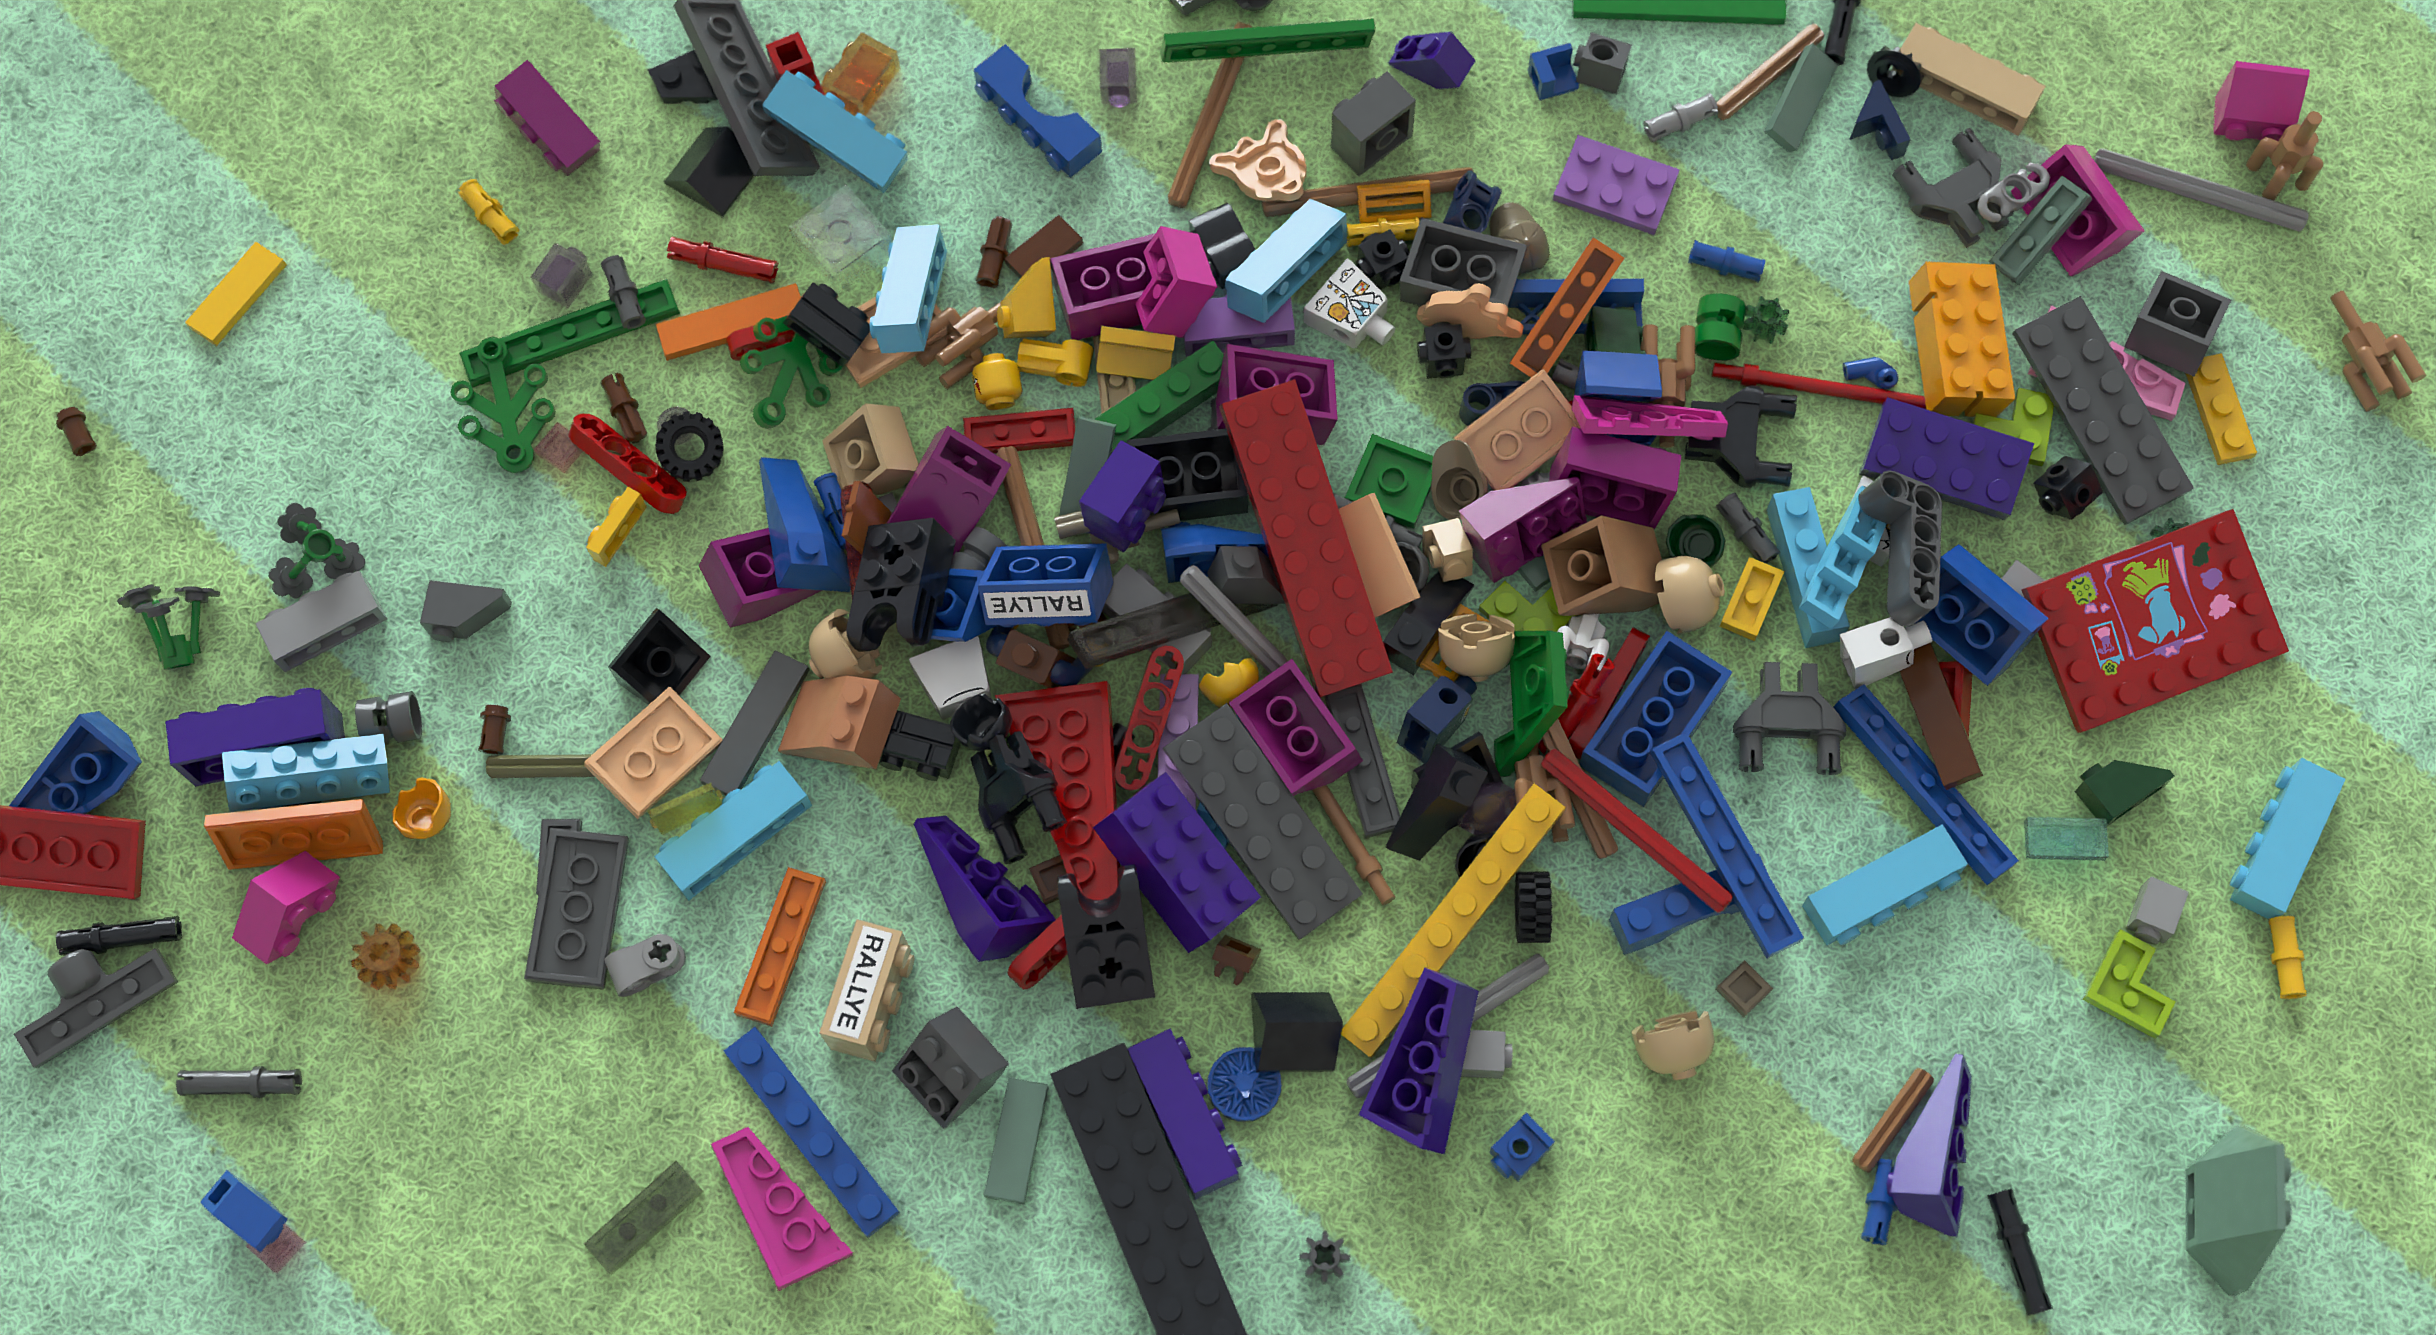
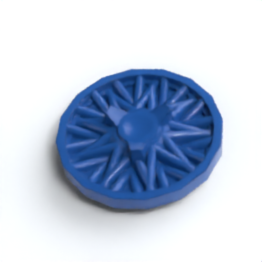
M1252 1047L1235 1048L1223 1053L1213 1063L1208 1075V1093L1214 1107L1225 1117L1238 1122L1255 1121L1266 1116L1276 1106L1281 1094L1280 1072H1256L1255 1049Z

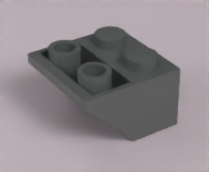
M957 1006L927 1022L892 1072L944 1129L995 1084L1009 1063Z

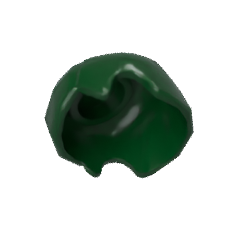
M1684 514L1680 516L1668 528L1666 545L1671 558L1678 556L1698 558L1708 564L1710 568L1717 564L1723 556L1726 542L1721 526L1704 514Z

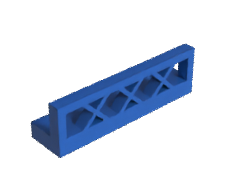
M1517 279L1508 308H1518L1526 315L1521 321L1523 324L1522 334L1530 333L1539 319L1537 314L1548 306L1565 279ZM1610 279L1593 306L1615 309L1617 307H1633V311L1636 312L1637 326H1641L1643 329L1641 303L1644 295V279ZM1581 323L1574 334H1584L1587 323Z

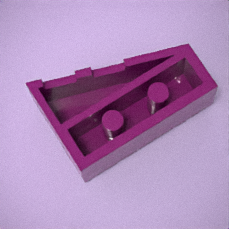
M528 59L494 85L496 98L494 102L496 106L518 127L521 134L530 144H535L544 153L542 155L555 172L561 170L566 176H569L600 151V140Z

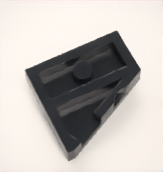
M695 50L648 69L649 75L664 104H681L685 101L708 103L709 100H718Z

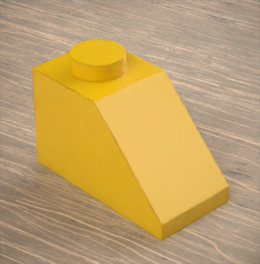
M1041 258L1034 263L1000 302L1001 306L997 310V322L999 328H1003L1004 338L1046 337L1056 331L1050 258Z

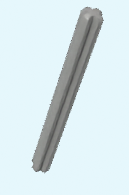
M2101 148L2097 151L2094 161L2103 172L2296 231H2302L2308 221L2309 212L2110 150Z
M1535 954L1480 990L1472 1023L1546 975L1550 968L1545 959L1540 954ZM1386 1053L1347 1079V1086L1356 1098H1360L1369 1092Z

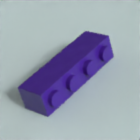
M1170 1028L1127 1048L1145 1093L1195 1200L1239 1180L1237 1168L1243 1166L1234 1145L1226 1146L1220 1135L1221 1131L1226 1130L1216 1107L1209 1110L1203 1096L1209 1093L1200 1073L1192 1074L1186 1060L1192 1057L1183 1037L1175 1039Z

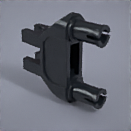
M1751 385L1740 390L1722 403L1692 400L1690 408L1721 411L1728 422L1725 437L1701 440L1688 436L1684 459L1714 462L1735 484L1741 487L1751 488L1756 483L1789 487L1792 472H1790V470L1792 471V463L1760 461L1759 457L1756 456L1758 418L1761 415L1794 419L1797 395L1764 393V389H1761L1760 386Z
M1021 731L1014 732L1007 738L1010 748H1008L1003 734L996 735L989 741L992 752L988 757L993 766L989 764L985 751L977 752L970 758L979 784V816L985 831L989 832V834H994L1003 856L1004 864L1017 862L1028 855L1015 825L1018 823L1017 820L1033 805L1044 832L1054 831L1067 823V819L1064 817L1054 793L1058 785L1055 776L1049 767L1034 759Z

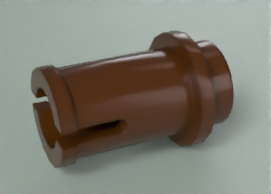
M68 407L61 410L57 414L56 426L59 430L64 431L72 448V453L76 456H83L95 450L97 445L93 441L84 422L86 420L85 413L79 411L77 407Z
M486 705L485 711L480 713V717L483 719L480 746L478 747L479 752L503 754L506 724L511 721L507 707Z

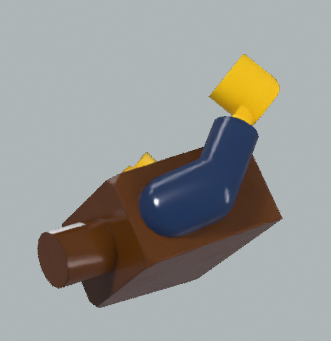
M1019 624L1013 627L996 625L986 642L987 651L991 655L998 657L995 664L1047 688L1077 685L1092 670L1093 666L1098 667L1104 664L1108 644L1098 647L1094 646L1095 640L1086 639L1083 655L1074 658L1054 647L1014 630L1018 628Z

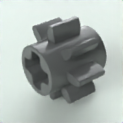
M1323 1231L1322 1240L1317 1242L1307 1237L1306 1243L1310 1248V1253L1299 1254V1260L1310 1263L1305 1276L1308 1278L1317 1273L1321 1275L1323 1285H1326L1328 1275L1332 1273L1342 1278L1343 1271L1339 1267V1262L1346 1263L1350 1261V1255L1340 1254L1339 1249L1342 1247L1344 1239L1340 1238L1334 1243L1328 1240L1327 1231ZM1320 1249L1323 1253L1329 1250L1333 1251V1264L1331 1266L1326 1262L1320 1266L1316 1264L1317 1250Z

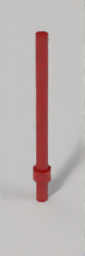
M1714 362L1711 377L1740 381L1742 386H1756V384L1877 404H1883L1888 397L1926 409L1925 397L1921 395L1759 370L1758 365L1745 363L1741 367Z

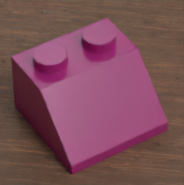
M2236 61L2215 96L2213 135H2222L2229 140H2242L2244 138L2261 140L2268 137L2279 141L2287 127L2298 123L2310 70Z

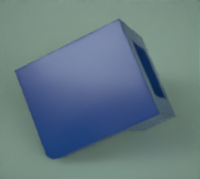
M1571 43L1530 54L1528 73L1539 101L1578 90L1579 83L1576 82L1577 77L1571 65L1573 53Z

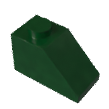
M2113 760L2103 768L2097 763L2080 776L2083 782L2076 789L2075 793L2103 828H2106L2164 788L2175 775L2168 769Z

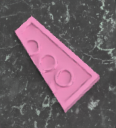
M2051 305L2048 312L2056 309V307ZM2111 341L2109 344L2150 414L2172 421L2176 416L2185 383L2145 359L2137 360L2125 353L2123 346ZM2030 365L2028 374L2037 377Z

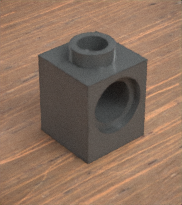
M1591 33L1586 46L1579 45L1575 55L1573 66L1579 67L1576 82L1617 94L1627 67L1632 45Z

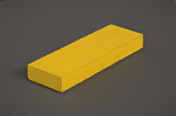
M255 242L187 319L186 325L217 346L287 264L282 258Z

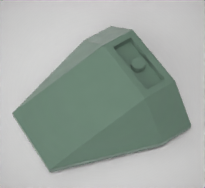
M2236 1126L2226 1132L2186 1168V1250L2227 1295L2234 1296L2248 1291L2286 1231V1226L2290 1224L2292 1216L2291 1203L2289 1200H2286L2285 1183L2289 1182L2291 1175V1163L2289 1158L2285 1157V1145L2245 1126Z

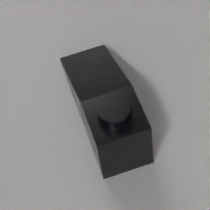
M1437 571L1419 593L1420 598L1410 603L1383 641L1389 661L1414 676L1420 667V663L1438 638L1441 623L1453 616L1459 605L1463 604L1474 588V584L1464 578L1443 582L1439 571Z
M1437 743L1385 847L1388 850L1420 861L1471 807L1488 772L1470 756Z

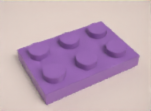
M1577 135L1553 194V201L1655 235L1680 169Z

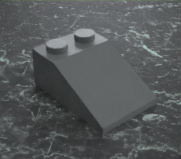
M1421 218L1400 279V301L1421 306L1428 301L1430 302L1431 295L1434 293L1464 291L1472 285L1479 283L1491 289L1489 302L1502 303L1508 307L1527 251V245Z

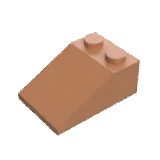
M846 675L804 681L778 751L786 755L876 769L901 698L881 681Z

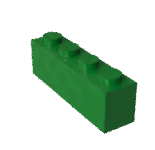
M1211 341L1095 418V420L1117 425L1111 453L1120 440L1127 443V440L1152 437L1217 393L1224 354L1214 341Z

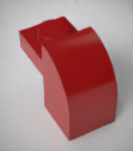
M799 32L765 45L778 81L786 70L793 75L801 72L816 84L814 89L825 96L815 74L813 61Z

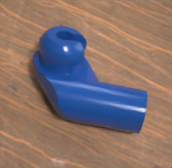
M1879 357L1844 362L1842 367L1846 381L1866 378L1881 389L1894 387L1899 378L1896 370Z

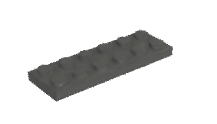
M677 0L674 4L676 13L754 176H813L820 166L809 143L764 113L762 104L778 83V80L740 1Z
M2081 296L2014 330L2012 333L2085 460L2087 463H2091L2099 484L2124 525L2194 489Z
M1227 703L1163 747V751L1298 940L1363 894Z

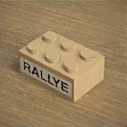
M856 920L819 1032L830 1050L874 1062L878 1052L884 1053L886 1051L891 1031L886 1029L890 1015H897L903 993L898 990L902 977L908 978L910 976L915 958L914 955L910 954V946L902 931Z

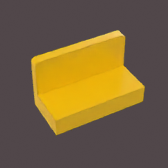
M1102 326L1096 371L1103 374L1154 380L1171 368L1175 336Z

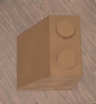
M1601 515L1541 545L1559 615L1639 612L1659 604L1657 593L1664 592L1663 580H1655L1656 566L1662 558L1654 528Z

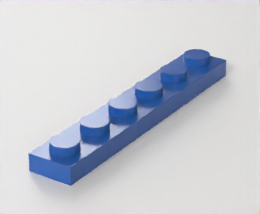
M1865 684L1840 699L1833 708L1935 827L1943 824L1966 862L1986 885L1992 883L2019 861L1955 787L1948 790L1944 788L1936 765Z
M1685 732L1652 748L1651 756L1727 890L1733 895L1736 906L1766 959L1802 942L1804 939L1803 934L1688 733Z
M756 1027L752 1028L724 1050L730 1061L867 1238L900 1213Z

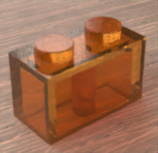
M861 32L854 42L851 41L847 44L843 51L842 59L836 67L829 69L822 81L825 95L827 92H830L846 104L843 109L856 116L857 113H861L866 116L901 69L897 51Z

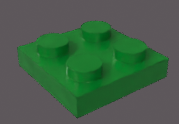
M1372 434L1345 495V499L1354 502L1368 494L1375 493L1385 518L1390 516L1395 519L1394 522L1414 529L1431 490L1433 456Z

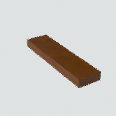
M1928 643L1914 649L1913 664L1899 672L1942 784L1948 790L1982 777L1983 774L1932 644Z

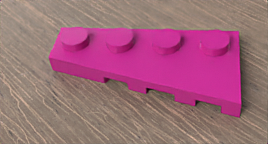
M1574 395L1572 411L1583 433L1692 436L1701 440H1712L1713 437H1725L1728 422L1721 411L1578 395Z
M749 1127L711 1143L715 1157L778 1291L853 1255L851 1249L844 1241H841L831 1229V1225L821 1213L819 1214L806 1199L805 1194L796 1183L791 1181L781 1169V1165Z

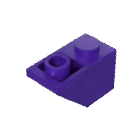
M1450 31L1405 36L1396 44L1395 52L1388 61V64L1435 89H1449L1460 87L1476 60Z

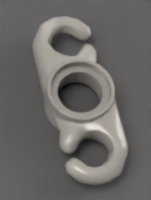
M2029 163L2026 165L2027 170L2020 169L2017 174L2007 175L1980 196L1977 206L1980 215L1990 222H1999L2001 215L2008 216L2011 211L2022 209L2023 206L2047 189L2050 180L2048 171L2037 163ZM2027 171L2036 173L2040 178V183L2029 180L2027 178ZM2011 185L2018 188L2022 194V199L2011 198L2006 192V186ZM1987 203L1997 204L2001 208L2000 214L1991 212L1987 207Z

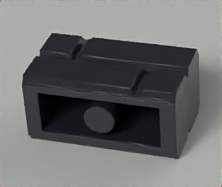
M812 282L785 318L783 324L843 367L870 332V324L867 322L868 316L857 307L850 306L848 308L837 300L838 294L825 284L818 286Z
M897 710L879 764L894 771H901L902 766L916 770V775L931 781H937L939 776L949 779L961 743L951 732L950 724Z

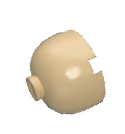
M1678 556L1660 560L1656 566L1655 580H1663L1664 592L1657 593L1658 600L1669 627L1672 630L1678 629L1677 634H1683L1706 626L1715 617L1719 609L1720 597L1724 596L1725 593L1721 576L1713 574L1708 564L1701 559L1689 556Z
M844 609L835 610L813 629L809 638L810 667L819 678L848 675L871 679L882 670V664L876 666L874 660L880 656L879 650L858 652L852 647L846 633L848 619L844 617L849 612Z
M1477 614L1454 616L1441 623V629L1439 628V649L1445 665L1457 674L1470 677L1474 682L1485 681L1488 679V676L1501 671L1509 663L1513 655L1515 645L1514 624L1508 619L1489 615V622L1477 621Z
M1697 1011L1670 1015L1655 1020L1658 1024L1654 1026L1655 1029L1645 1032L1643 1025H1640L1631 1031L1641 1061L1648 1069L1658 1074H1672L1673 1080H1682L1696 1075L1695 1067L1705 1063L1713 1051L1714 1034L1708 1011H1704L1700 1018H1698Z

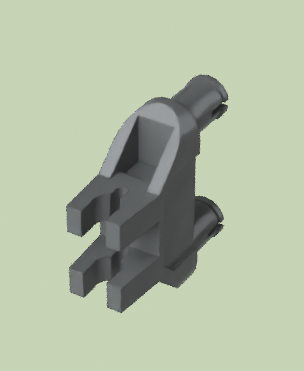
M1971 128L1965 129V133L1963 131L1960 132L1952 140V144L1956 146L1969 163V166L1934 185L1926 183L1912 161L1905 163L1906 168L1902 164L1892 173L1894 179L1898 181L1910 197L1908 206L1913 213L1922 219L1949 225L1966 248L1978 242L1980 239L1978 234L1985 229L1974 212L1978 210L1977 206L1980 196L1999 183L2001 158L1996 152L1987 151ZM1987 203V207L1991 212L2000 214L2001 208L1997 204ZM2011 211L2008 216L2001 215L1999 222L1988 221V223L1996 232L2008 225L2009 220L2007 218L2012 216L2014 211Z
M1764 662L1763 669L1760 670V696L1742 713L1733 725V733L1739 738V770L1748 772V766H1751V772H1759L1764 769L1762 738L1813 739L1817 742L1816 772L1818 774L1825 775L1826 769H1829V775L1840 774L1842 772L1840 741L1846 736V726L1836 710L1818 692V665L1814 663L1801 664V670L1797 672V692L1781 691L1780 662Z

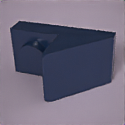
M1881 80L1874 82L1854 125L1850 140L1875 132L1878 147L1882 151L1886 150L1890 160H1894L1905 155L1911 139Z

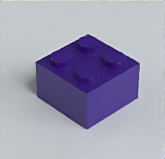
M1120 440L1079 500L1084 525L1090 530L1088 533L1122 552H1125L1131 543L1136 544L1144 533L1145 521L1151 512L1156 514L1160 510L1166 498L1160 461Z

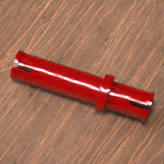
M672 236L667 248L668 259L697 265L698 269L705 271L708 268L717 269L727 273L759 279L771 284L774 283L778 268H775L778 267V261L714 247L713 243L704 241L702 244Z
M1593 654L1580 679H1575L1570 686L1571 694L1568 697L1567 708L1558 718L1568 740L1587 712L1590 704H1595L1601 695L1600 688L1615 668L1614 663L1608 658L1602 669H1597L1604 655ZM1543 740L1538 743V748L1545 754L1547 749Z

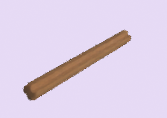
M1238 22L1237 24H1235L1234 29L1249 28L1252 26L1250 24ZM1244 57L1223 58L1220 62L1168 194V202L1172 206L1184 208L1188 203Z
M1465 167L1304 190L1303 195L1294 201H1262V209L1266 217L1293 214L1309 199L1332 208L1357 205V186L1429 179L1431 194L1454 191L1462 176L1469 170L1473 171V169ZM1423 191L1366 196V199L1423 194Z
M1013 446L1002 447L996 455L1011 464L1003 479L1021 546L1044 545L1017 449ZM1067 623L1045 626L1051 647L1058 650L1066 649L1072 643Z

